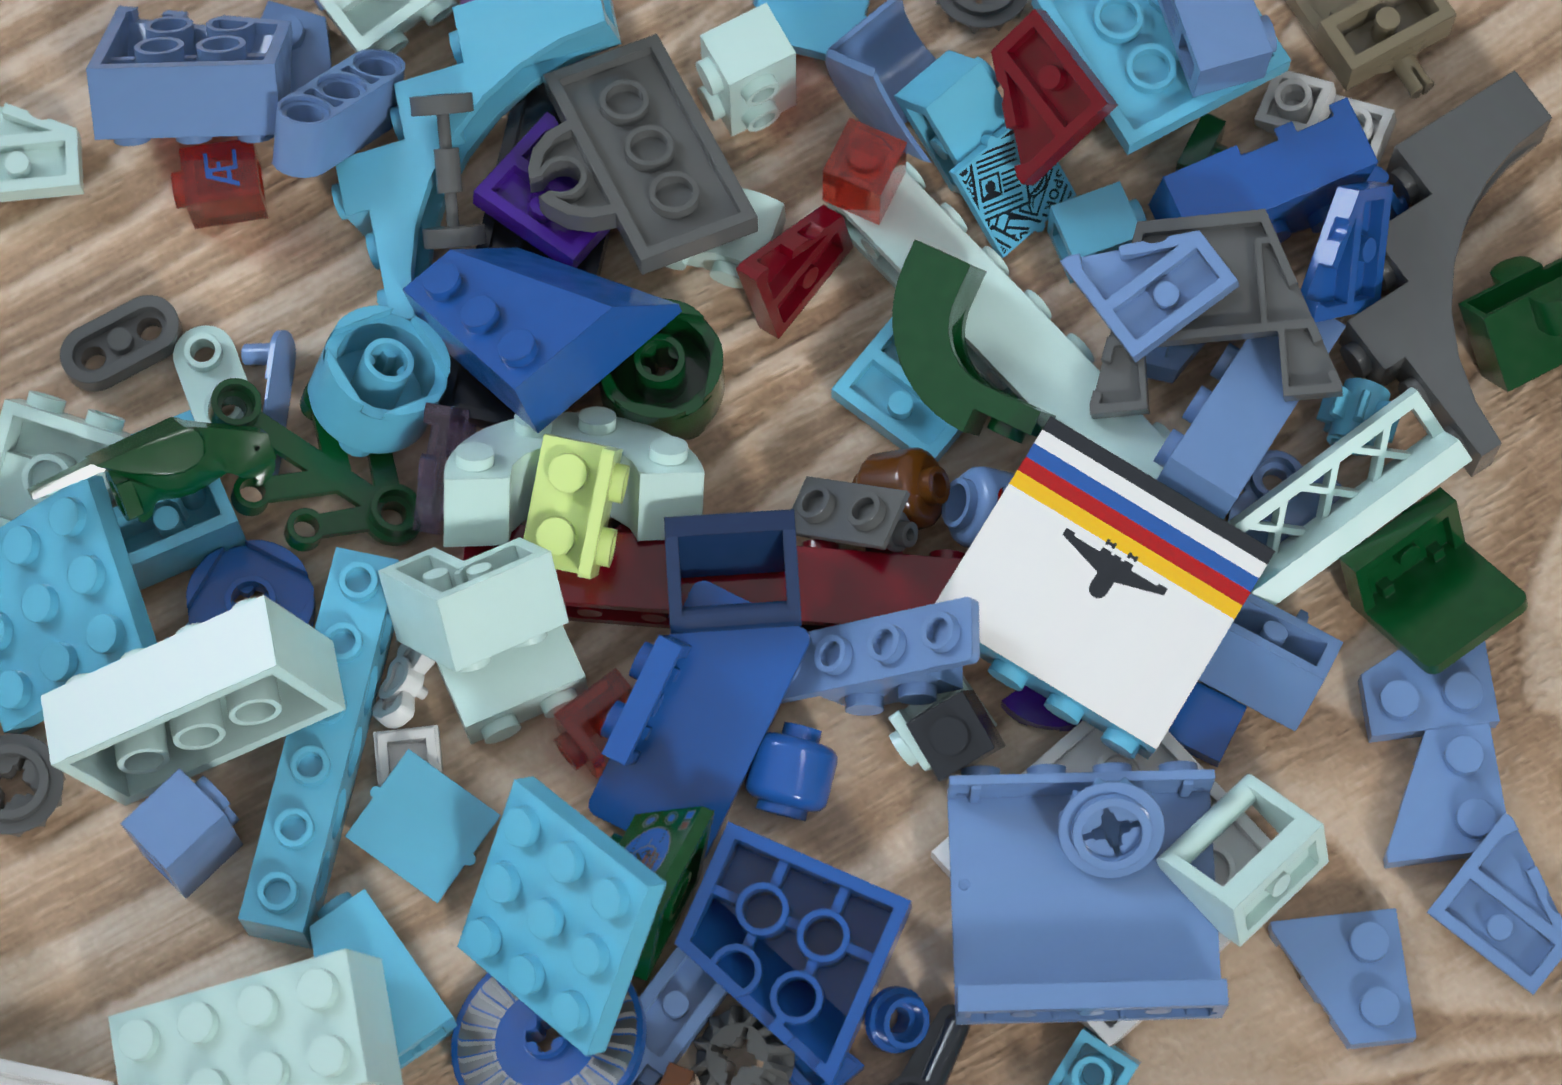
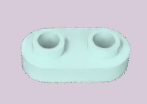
M214 326L194 327L186 331L178 339L173 351V361L195 421L211 423L208 416V404L214 388L220 382L230 378H240L248 381L237 350L230 336L222 329ZM208 347L215 350L213 357L206 362L194 360L196 352L202 348ZM235 406L234 411L227 417L240 419L244 414L239 407Z

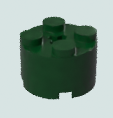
M666 299L679 304L682 312L599 382L600 395L603 406L613 410L616 413V417L626 418L637 423L655 427L683 440H691L704 432L706 425L714 418L722 403L725 389L723 349L717 333L704 320V316L698 310L687 303ZM659 367L670 368L664 375L657 376Z

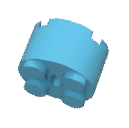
M381 305L362 307L342 317L327 339L309 380L307 392L311 408L318 422L327 433L339 442L343 451L351 456L365 457L371 453L386 454L397 452L415 443L424 434L445 393L450 374L451 360L449 352L437 332L426 321L413 315L410 321L404 317L391 314L394 309L392 307Z

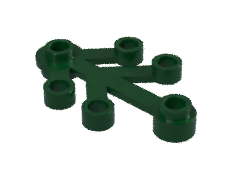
M230 378L220 382L214 388L208 404V416L211 423L262 428L268 433L274 452L302 471L273 475L259 487L253 483V477H239L234 483L230 497L231 504L238 513L245 516H257L267 508L268 503L338 494L356 507L321 514L310 508L295 510L289 516L284 528V537L290 547L297 551L306 552L316 548L321 539L365 532L375 541L388 546L404 545L418 536L424 525L425 509L421 499L412 489L399 484L393 454L371 453L367 456L372 484L352 472L348 453L343 451L339 442L327 433L316 419L307 392L308 384L302 393L300 408L302 413L313 421L319 449L261 412V395L250 382L240 378ZM226 405H235L243 411L244 416L240 419L229 418L224 415L222 408ZM245 487L256 488L261 493L262 499L257 502H249L242 497L240 490ZM388 509L394 510L401 515L403 522L398 525L390 524L382 518L381 512ZM298 522L309 523L314 528L316 534L312 537H302L295 532L294 524Z

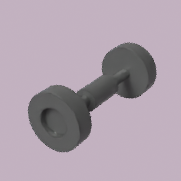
M472 92L409 97L411 116L437 115L440 149L433 150L438 194L444 193L447 226L422 229L424 249L456 248L485 244V224H459L456 192L463 191L459 147H452L449 114L474 111Z

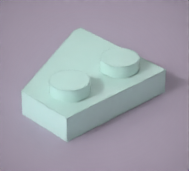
M5 103L4 107L0 106V202L84 194L82 145L77 128L50 118L46 120L37 119L28 110Z

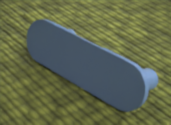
M277 330L273 334L270 343L244 344L241 350V358L246 366L267 365L265 373L267 386L263 413L286 428L296 363V347L289 331ZM277 454L273 475H278L282 457Z

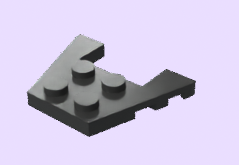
M1266 209L1137 222L1132 243L1141 241L1157 243L1166 240L1168 236L1200 230L1239 282L1238 288L1158 347L1278 336L1285 402L1343 396L1339 375L1326 350L1323 339L1308 309ZM1111 331L1106 339L1101 358L1102 366L1089 404L1090 415L1092 419L1150 414L1146 355L1135 363Z

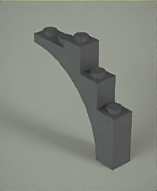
M1515 70L1394 147L1386 172L1389 174L1388 182L1393 185V192L1397 197L1404 196L1407 205L1411 203L1413 206L1389 221L1382 291L1389 290L1390 294L1349 319L1339 342L1342 346L1340 348L1342 359L1355 377H1365L1367 380L1374 381L1384 387L1397 379L1400 395L1410 387L1419 392L1444 431L1459 439L1472 458V461L1464 466V469L1471 477L1492 464L1502 442L1477 404L1459 358L1452 315L1454 264L1463 231L1478 203L1508 168L1542 142L1552 119V116Z

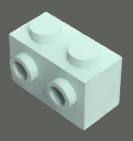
M767 3L700 35L701 60L696 62V68L703 86L697 88V92L710 119L716 121L721 118L731 136L747 129L750 132L762 130L775 122L781 112L796 105V52Z

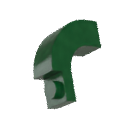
M914 240L898 277L892 309V328L896 351L905 376L912 388L938 417L962 432L979 436L988 416H990L991 420L987 428L1006 438L1022 444L1026 434L1038 437L1050 416L1053 418L1056 416L991 385L976 370L968 354L965 340L966 320L987 271L928 244Z

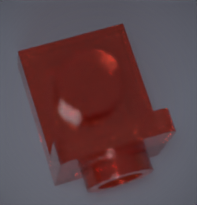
M614 668L554 714L557 731L560 734L553 739L556 747L573 769L577 771L585 765L596 779L602 775L606 765L604 756L590 738L596 733L600 738H603L600 735L601 729L612 706L617 700L626 704L632 691V687L617 668Z

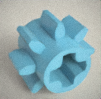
M1349 378L1345 380L1344 386H1342V397L1323 398L1316 419L1325 423L1323 431L1328 433L1327 442L1333 445L1390 403L1391 394L1389 390L1371 380ZM1399 419L1391 426L1389 443L1393 441ZM1376 436L1364 445L1374 446ZM1352 453V455L1367 456V455H1364V454Z

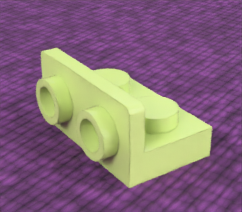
M552 434L543 435L523 539L551 551L555 569L577 573V577L592 579L598 576L600 566L610 567L617 541V529L608 528L612 503H623L630 473L629 465L620 464L623 449Z

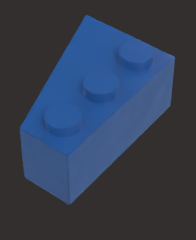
M1346 97L1329 105L1331 114L1326 120L1298 132L1291 121L1274 129V134L1277 138L1275 142L1243 154L1240 153L1237 145L1163 176L1148 205L1155 220L1266 209L1280 243H1282L1292 233L1311 228L1313 233H1320L1337 187L1366 182L1378 164V160Z

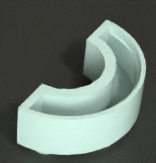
M594 406L584 408L580 412H563L539 433L535 432L515 414L514 419L486 427L465 439L450 454L444 469V547L499 546L510 541L511 532L528 518L544 434L623 449L620 464L630 466L629 480L623 503H612L610 517L630 528L637 541L665 540L664 517L703 515L705 471L697 456L688 448L687 442L655 427L637 423L626 418L616 417V413L613 410L605 407Z

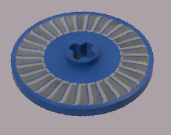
M487 973L469 993L457 1016V1027L453 1029L451 1041L452 1066L458 1085H631L641 1065L647 1038L646 1018L642 1002L630 982L605 1052L585 1056L560 1033H558L560 1037L552 1040L551 1050L543 1052L537 1043L545 1040L546 1030L552 1027Z

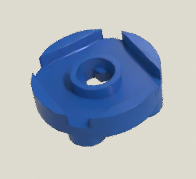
M264 540L245 541L246 546H235L226 551L224 547L217 549L199 563L189 580L186 590L189 624L203 623L232 609L239 595L250 598L255 591H259L313 627L316 616L314 587L308 577V573L302 561L296 555L276 543Z

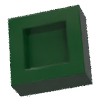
M1209 113L1201 116L1177 162L1175 171L1228 149L1229 147L1221 144L1226 121Z

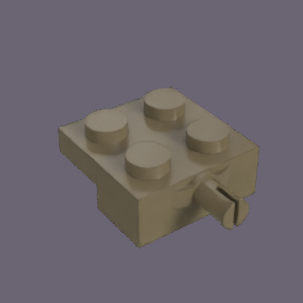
M1285 0L1346 91L1377 74L1395 71L1412 99L1419 98L1421 93L1422 95L1426 94L1434 86V82L1428 77L1416 56L1421 50L1449 36L1457 15L1448 0Z

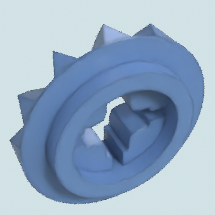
M1097 777L1091 786L1082 791L1073 790L1070 801L1063 811H1059L1058 835L1064 854L1078 869L1096 877L1118 878L1139 871L1153 860L1163 843L1165 823L1162 810L1154 800L1149 789L1143 790L1133 785L1126 777L1120 781L1108 782ZM1109 808L1110 813L1114 812L1117 821H1129L1120 825L1118 846H1113L1112 839L1107 837L1104 829L1093 830L1102 825L1101 815L1104 814L1103 809Z

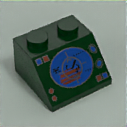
M704 806L635 814L624 836L613 833L610 837L667 882L633 974L647 981L700 880L715 812Z

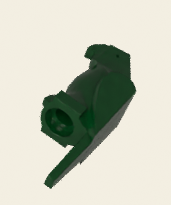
M170 417L85 456L87 459L27 490L30 497L34 500L105 472V478L116 505L126 521L138 518L139 522L144 523L152 517L155 505L159 500L181 498L194 494L227 473L241 478L253 477V483L259 487L273 475L277 457L268 433L260 427L206 423Z

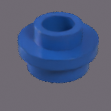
M901 986L884 988L872 998L866 1010L865 1029L869 1040L880 1050L889 1053H902L914 1048L922 1042L929 1029L930 1018L926 1006L920 996L908 988ZM896 1009L898 1019L896 1024L890 1029V1019Z

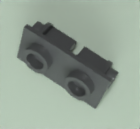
M807 476L792 507L795 514L796 536L882 550L887 548L893 552H902L906 547H912L916 543L918 528L914 522H910L903 512L910 493L906 490Z

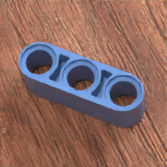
M362 50L354 53L282 98L277 103L272 159L274 167L283 174L292 177H316L324 174L392 129L390 110L398 106L393 83L404 80L405 62L402 58L385 50Z

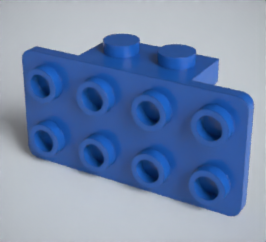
M699 581L691 588L683 607L752 602L709 581ZM801 626L671 634L670 632L669 635H658L655 644L645 641L637 653L629 672V676L637 681L625 704L617 700L614 703L601 729L600 735L608 739L601 754L608 757L609 760L590 797L589 809L591 813L626 831L635 814L704 806L715 811L705 860L745 780L756 752L765 734L768 732L811 643L809 632Z

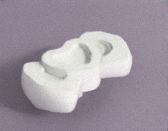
M401 644L397 650V657L391 662L387 677L380 686L378 694L380 699L372 708L375 719L390 729H398L410 721L415 712V697L423 700L428 694V689L423 686L424 675L436 661Z

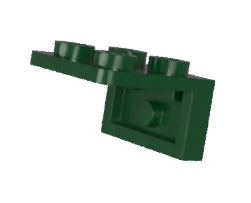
M1441 487L1420 502L1412 504L1396 519L1339 558L1351 607L1428 674L1442 672L1519 617L1528 608L1525 592L1465 542L1457 501Z

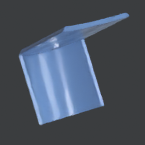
M887 0L828 48L825 59L826 67L842 99L872 135L878 140L913 157L932 163L906 127L905 123L908 119L894 98V95L937 59L924 46L913 30L905 13L903 0Z

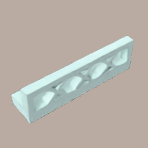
M1413 387L1407 389L1228 521V523L1244 533L1249 529L1269 532L1266 546L1273 549L1275 553L1251 591L1253 595L1274 606L1472 461L1460 440L1444 431L1416 389ZM1412 410L1427 435L1407 450L1387 448L1392 424ZM1376 436L1374 446L1364 445ZM1352 453L1372 456L1368 478L1355 488L1335 486L1341 461ZM1385 458H1393L1391 462L1383 467ZM1322 475H1324L1322 484L1313 483ZM1301 491L1320 494L1315 518L1304 526L1284 524L1288 500ZM1333 496L1342 497L1332 504ZM1273 512L1271 522L1261 521ZM1281 534L1290 535L1280 543Z

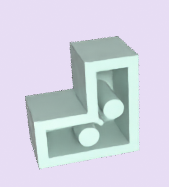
M521 537L465 561L433 547L378 570L397 641L455 672H471L481 669L491 662L492 656L512 647H528L538 644L546 639L548 631L569 623L551 551Z

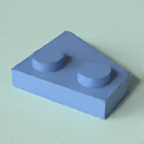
M1490 722L1425 730L1413 762L1409 782L1400 803L1391 839L1383 857L1384 869L1468 859L1502 815L1506 813Z

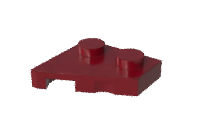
M1035 8L991 50L996 79L1001 84L1004 92L1002 109L1006 128L1014 130L1021 163L1014 166L1016 177L1022 185L1034 186L1118 106L1045 10Z
M823 204L744 259L737 266L736 271L761 329L779 339L854 246L843 215Z

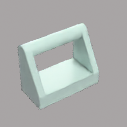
M1246 774L1156 859V862L1167 877L1222 935L1241 947L1329 862L1324 824L1255 776ZM1253 806L1279 834L1222 887L1190 863L1246 810Z

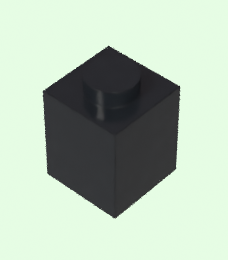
M962 690L906 723L938 781L947 780L949 776L958 775L963 768L975 765L1006 746L974 690Z

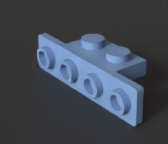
M962 597L808 631L811 643L781 704L820 696L844 705L845 712L848 714L871 716L882 713L884 705L901 702L908 705H926L936 702L937 694L963 689V666L975 664L980 658L979 602L970 597Z

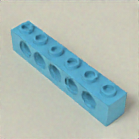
M339 547L335 549L314 629L331 639L334 643L346 710L286 735L238 920L249 936L309 949L313 948L309 926L319 920L317 913L324 905L373 715L372 708L376 703L394 633L378 570L399 562L398 559Z

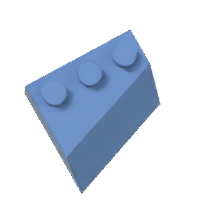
M118 6L86 68L95 140L114 139V143L117 145L137 146L147 143L151 138H175L178 143L187 145L201 144L211 140L213 137L237 136L239 141L245 143H260L272 139L275 136L277 103L291 93V21L223 15L209 20L206 25L193 24V20L188 18V12L167 10L162 13L161 18L146 20L139 19L138 7Z

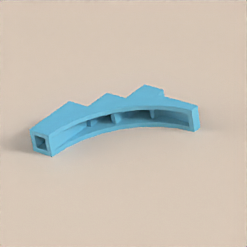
M474 0L454 6L452 9L457 30L449 32V41L457 65L393 83L398 106L391 108L390 115L399 141L353 154L337 164L336 171L339 183L333 184L331 187L338 215L342 220L348 219L366 237V245L371 262L377 270H381L384 289L377 291L378 305L392 307L394 309L391 314L404 317L410 321L413 315L417 316L402 289L433 264L434 249H424L422 229L440 227L445 212L444 193L438 194L433 150L440 149L437 115L411 116L409 97L472 92L474 111L449 114L452 147H459L462 174L470 157L497 122L535 87L544 82V74L574 64L577 61L621 44L612 0Z

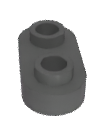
M154 295L139 296L73 330L62 343L60 349L61 365L69 380L76 387L90 392L103 391L173 354L174 347L183 333L182 325L175 308L167 300ZM157 326L162 329L161 334L154 340H144L141 338L143 331L148 327ZM102 355L106 357L105 363L98 369L90 370L85 367L86 362L92 356Z

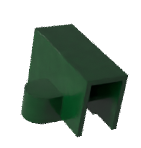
M1518 256L1501 261L1490 271L1493 286L1458 303L1481 376L1506 392H1510L1562 365V258L1544 267L1541 263L1526 256Z

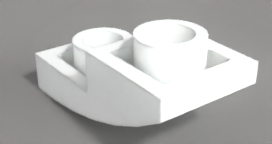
M1286 71L1271 79L1255 116V124L1275 135V128L1292 121L1298 132L1328 119L1331 114L1329 105L1346 97L1336 95L1334 82ZM1348 98L1378 160L1377 165L1379 166L1397 122L1395 110Z

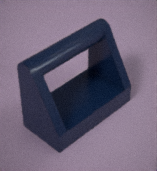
M794 509L664 517L671 634L802 626ZM785 572L787 601L683 607L681 578Z

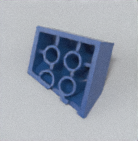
M518 247L450 249L402 289L417 317L426 321L437 332L445 343L449 354L537 433L547 427L682 312L677 303Z
M728 821L674 944L829 1085H833L862 1026L867 1007L875 996L912 910V902Z

